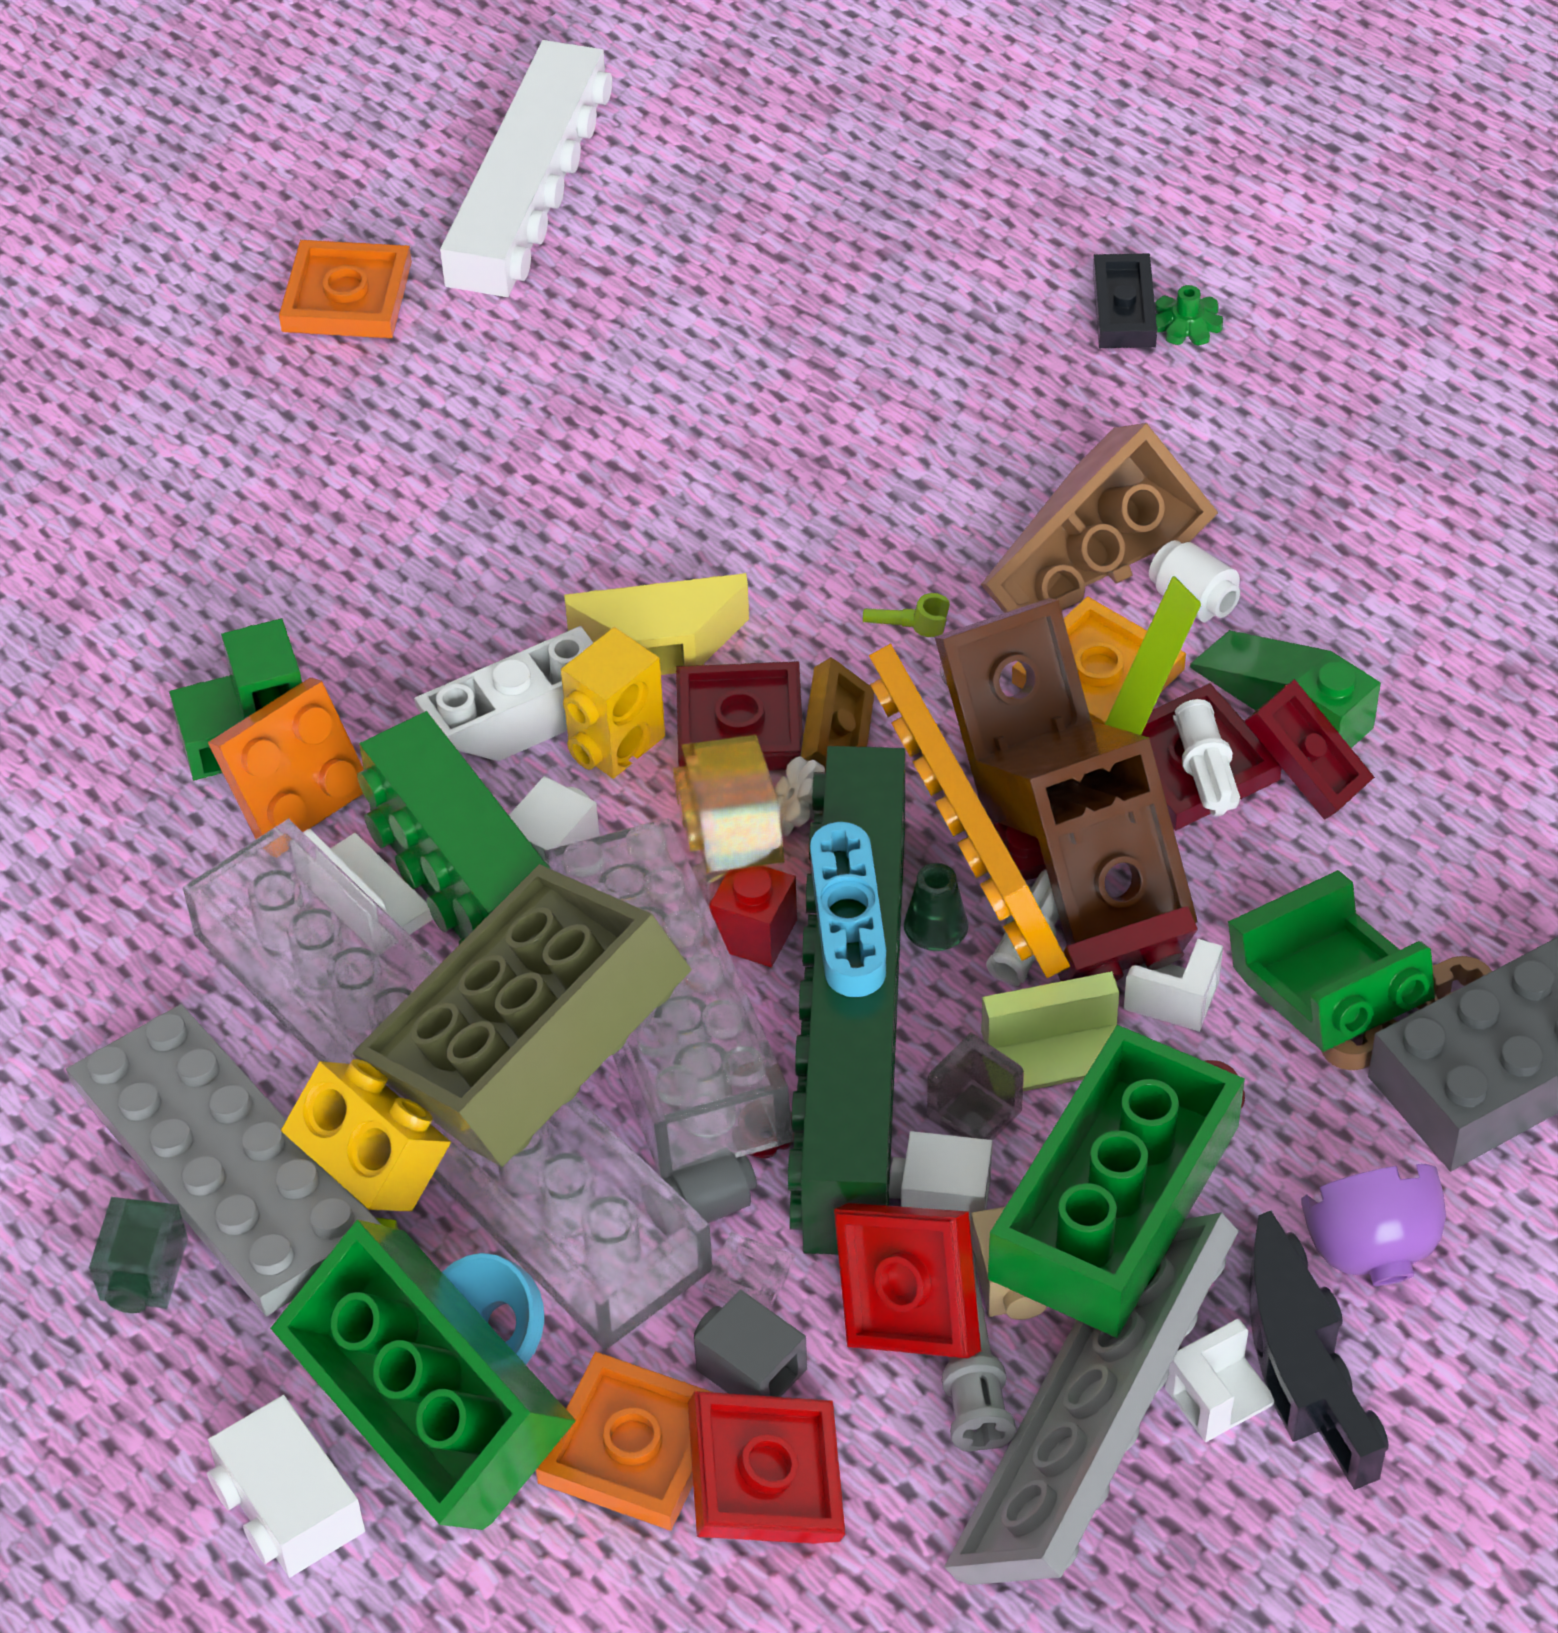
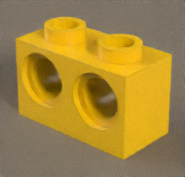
M616 627L610 629L561 668L564 696L563 706L568 734L567 746L572 757L585 769L591 770L596 766L614 779L632 764L629 761L632 756L637 759L640 758L665 737L660 658Z
M359 1059L351 1060L350 1064L319 1061L283 1125L281 1132L368 1210L413 1211L450 1146L451 1141L430 1124L433 1117L429 1111L409 1099L400 1098L386 1085L388 1078L370 1063Z

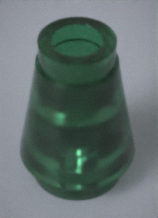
M931 863L921 868L918 872L917 881L904 919V931L908 939L920 948L929 951L950 949L958 945L965 938L969 927L968 918L954 870L942 863Z

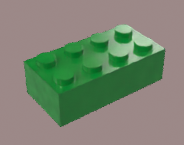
M427 711L359 743L363 771L357 773L360 788L370 805V812L364 815L368 831L380 848L388 845L393 848L397 854L395 856L396 865L403 880L413 890L420 886L429 896L427 897V905L435 923L443 932L453 928L461 939L459 940V945L539 864L550 869Z
M1116 1025L991 1229L989 1237L988 1280L1118 1338L1239 1127L1245 1078L1125 1027Z
M357 1219L270 1328L439 1525L484 1530L492 1524L576 1421L403 1230Z

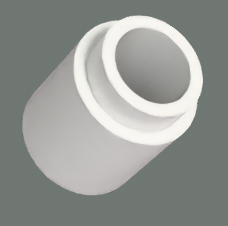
M1170 541L1157 552L1152 560L1149 578L1156 584L1158 593L1164 596L1171 578L1176 576L1201 602V607L1196 616L1200 621L1206 623L1214 616L1223 618L1237 605L1240 598V577L1238 572L1191 542Z

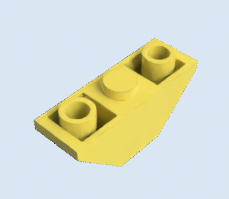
M746 573L564 595L568 631L581 626L594 643L610 629L616 627L660 658L661 675L676 673V666L703 665L749 620Z

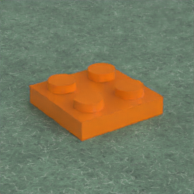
M300 240L279 313L281 331L288 333L393 338L412 263L410 246Z
M308 678L208 742L257 843L266 852L271 854L363 794L357 778V773L363 771V766L321 680Z
M595 1351L566 1408L576 1421L536 1469L538 1484L672 1531L693 1487L688 1401L694 1391H712Z

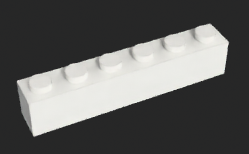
M542 40L440 248L445 287L509 297L516 280H526L531 264L530 250L533 243L540 245L543 243L548 226L547 213L550 208L558 209L560 207L564 194V177L566 173H575L579 165L582 138L590 139L593 136L597 118L596 108L598 104L606 105L610 99L612 75L609 72H605L604 49Z

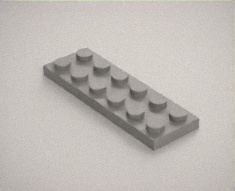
M182 1004L153 1018L146 1024L66 1068L70 1082L91 1110L265 1316H268L295 1298L357 1219L381 1225L361 1202L281 1132L286 1122L283 1115Z
M1222 1212L1185 1219L1118 1338L1076 1320L1015 1433V1437L1007 1448L944 1566L955 1579L968 1585L1060 1578L1064 1571L1074 1562L1079 1551L1078 1544L1095 1511L1106 1500L1110 1490L1109 1483L1125 1452L1138 1438L1140 1432L1139 1425L1155 1394L1166 1383L1169 1376L1168 1368L1184 1337L1194 1328L1198 1319L1197 1312L1210 1286L1225 1268V1257L1239 1230Z

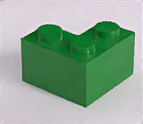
M283 618L221 633L230 675L169 691L177 729L193 781L223 773L208 744L209 741L302 683L300 670Z

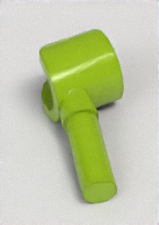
M928 593L919 598L915 610L864 608L863 622L913 627L915 632L921 636L935 637L944 633L950 602L941 594Z

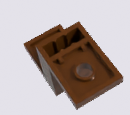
M1048 598L935 636L979 800L991 820L1038 838L1067 946L1185 906L1189 907L1195 923H1197L1196 912L1149 737L1091 721L1059 600ZM1018 661L1026 671V683L1018 694L1008 697L1001 690L999 683L1000 674L1006 665ZM1126 863L1131 871V884L1124 894L1111 898L1105 889L1106 875L1116 864Z

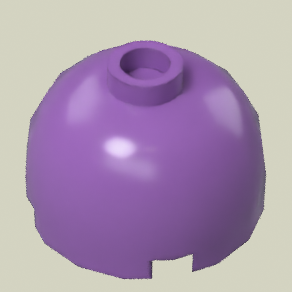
M1416 1164L1419 1178L1400 1179L1397 1166L1380 1168L1342 1178L1319 1187L1323 1200L1319 1203L1306 1194L1301 1198V1205L1309 1234L1318 1253L1330 1266L1346 1274H1370L1373 1286L1390 1285L1412 1278L1414 1276L1412 1264L1432 1254L1442 1239L1446 1210L1444 1193L1436 1166Z

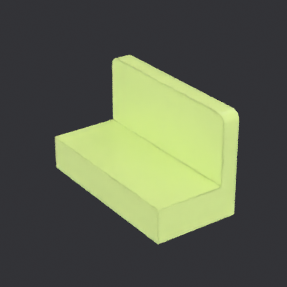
M1112 971L982 997L981 1033L1002 1094L1008 1095L1084 1079L1117 1025L1119 990Z

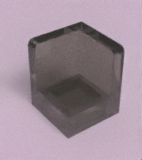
M970 1032L929 1073L927 1078V1118L953 1136L993 1141L1022 1111L1023 1068Z

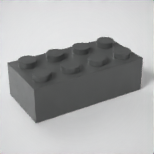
M1558 937L1375 1033L1368 1078L1450 1172L1558 1113Z

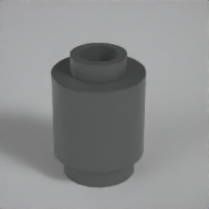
M720 1143L662 1169V1176L651 1180L649 1188L654 1206L669 1231L673 1232L686 1226L690 1232L750 1206V1191L757 1188V1180L752 1165L745 1153L741 1150L733 1153L727 1144Z

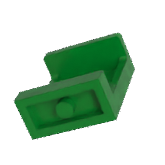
M1339 870L1228 921L1234 969L1251 989L1322 1052L1435 998L1431 949L1422 941H1418L1400 950L1356 914L1353 882Z

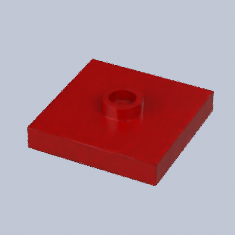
M846 1203L834 1209L847 1347L957 1358H970L981 1352L969 1211Z
M694 1391L688 1401L697 1537L809 1544L840 1542L846 1534L833 1401Z

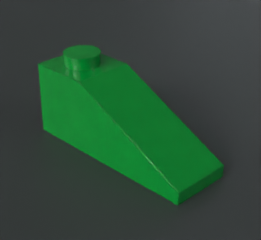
M1229 630L1190 663L1192 670L1255 711L1282 687L1295 679L1351 748L1374 728L1381 682L1330 650Z

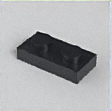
M1150 253L1094 254L1093 281L1099 348L1156 347L1157 323Z

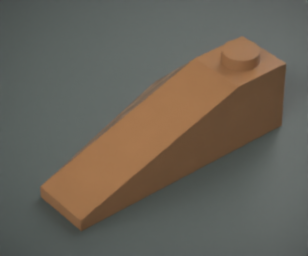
M1147 423L1114 427L1073 468L981 583V586L1004 613L1048 598L1059 600L1061 610L1082 601L1085 587L1106 576H1109L1115 583L1133 576L1130 564L1153 553L1156 555L1168 542L1174 540L1181 543L1190 542L1218 514V511Z

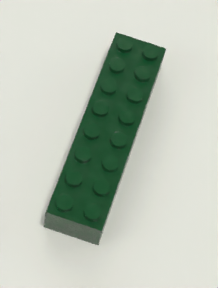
M827 746L826 772H814L812 808L813 811H823V813H815L814 822L810 823L809 861H811V839L817 830L827 824L835 822L851 823L862 828L869 836L886 946V978L878 990L863 997L841 995L828 985L824 973L812 873H807L806 913L815 914L808 915V926H804L802 963L805 966L804 980H800L799 1020H802L801 1035H797L795 1074L798 1076L797 1091H793L792 1099L794 1148L789 1150L788 1191H791L790 1230H803V1254L838 1255L835 1208L846 1203L889 1206L905 843V748ZM846 851L833 852L836 858L837 875L849 874V859L846 856ZM842 899L832 904L829 909L836 916L854 918L861 915L867 908L860 901ZM859 941L847 943V959L850 963V968L864 967L860 959Z

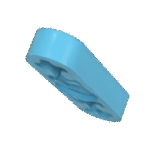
M835 822L817 830L810 843L811 873L824 973L828 985L837 993L848 997H863L878 990L886 978V946L871 842L867 833L859 826L847 822ZM846 851V856L849 859V874L837 875L836 858L833 852ZM854 899L863 903L867 909L857 917L842 918L833 914L829 908L839 900ZM859 941L860 959L864 967L850 968V963L847 959V943Z

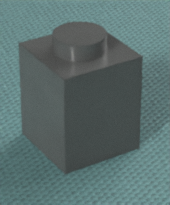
M741 1289L723 1307L715 1306L703 1316L695 1330L696 1370L727 1393L781 1397L807 1370L806 1336Z

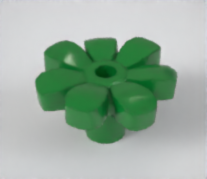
M1192 285L1182 286L1178 290L1177 300L1163 295L1155 303V311L1158 313L1156 314L1157 332L1166 331V341L1174 345L1182 344L1186 337H1189L1191 342L1197 346L1208 343L1210 341L1209 332L1218 333L1223 329V317L1216 315L1219 311L1218 301L1210 296L1200 299V290Z

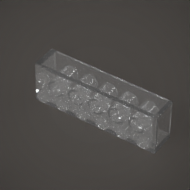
M665 818L545 850L546 864L550 869L652 913L692 969L676 986L671 997L664 1004L655 1008L628 1036L624 1046L612 1055L661 1179L671 1177L670 1172L731 1154H735L736 1158L793 1142L788 1085L670 819Z

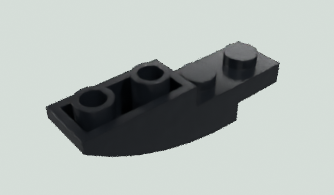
M1272 1211L1260 1214L1258 1216L1250 1272V1318L1254 1346L1262 1376L1274 1399L1275 1409L1292 1441L1295 1442L1319 1432L1351 1486L1356 1490L1380 1480L1385 1452L1389 1447L1386 1431L1379 1417L1372 1410L1364 1411L1352 1392V1380L1347 1366L1342 1358L1335 1353L1338 1330L1342 1326L1343 1319L1334 1294L1325 1286L1319 1288L1308 1270L1306 1253L1298 1237L1292 1232L1285 1233Z

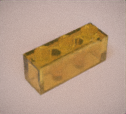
M757 735L681 744L684 766L672 768L677 805H680L683 828H686L689 852L701 850L706 872L784 863L779 800Z

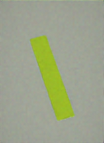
M1173 576L1170 580L1105 725L1139 735L1144 730L1201 607V602L1176 576Z

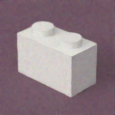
M284 1395L208 1439L215 1463V1468L207 1472L210 1484L227 1510L237 1505L241 1506L250 1522L243 1525L244 1532L255 1553L264 1564L276 1558L290 1578L365 1532L357 1497Z

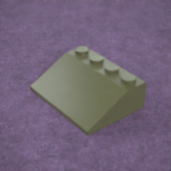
M539 864L352 1054L356 1059L370 1063L388 1078L386 1084L402 1097L421 1105L429 1111L433 1121L465 1147L503 1167L514 1155L520 1153L528 1146L533 1135L562 1105H565L576 1096L580 1086L600 1065L624 1046L628 1036L651 1012L671 997L676 986L692 969L652 913Z

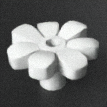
M800 756L793 759L787 765V777H781L773 792L777 797L769 799L764 808V818L772 821L773 831L788 836L794 826L800 827L809 818L814 820L815 813H823V811H813L812 808L814 772H825L823 765L815 760L806 761Z

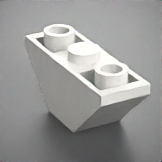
M581 626L419 695L414 698L415 706L420 714L427 711L458 751L501 761L566 732L567 724L563 706L564 696L561 668L593 644V641Z

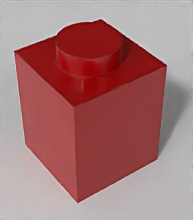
M735 857L709 904L712 948L772 968L797 922L796 876Z

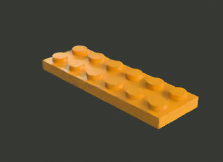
M890 643L870 654L869 657L880 676V679L871 683L870 686L887 717L900 712L902 717L894 720L891 724L909 757L919 752L923 754L922 757L913 761V764L930 795L933 796L940 791L944 792L945 797L935 801V804L953 837L963 831L966 832L968 837L957 842L975 877L978 878L986 873L990 875L991 878L980 883V886L998 919L1002 921L1012 915L1014 920L1004 925L1003 928L1020 959L1024 961L1034 955L1047 979L1070 967L1029 887L892 644Z

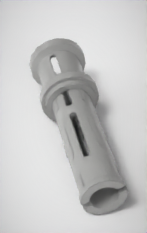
M973 1250L981 1352L970 1358L948 1357L949 1363L945 1366L941 1379L944 1392L952 1398L955 1420L951 1424L950 1429L952 1442L955 1447L966 1452L1001 1448L1007 1445L1015 1437L1016 1433L1015 1420L1011 1413L1005 1411L1002 1388L1005 1386L1007 1379L1005 1368L1002 1362L991 1354L985 1312L982 1306L975 1268L976 1258Z

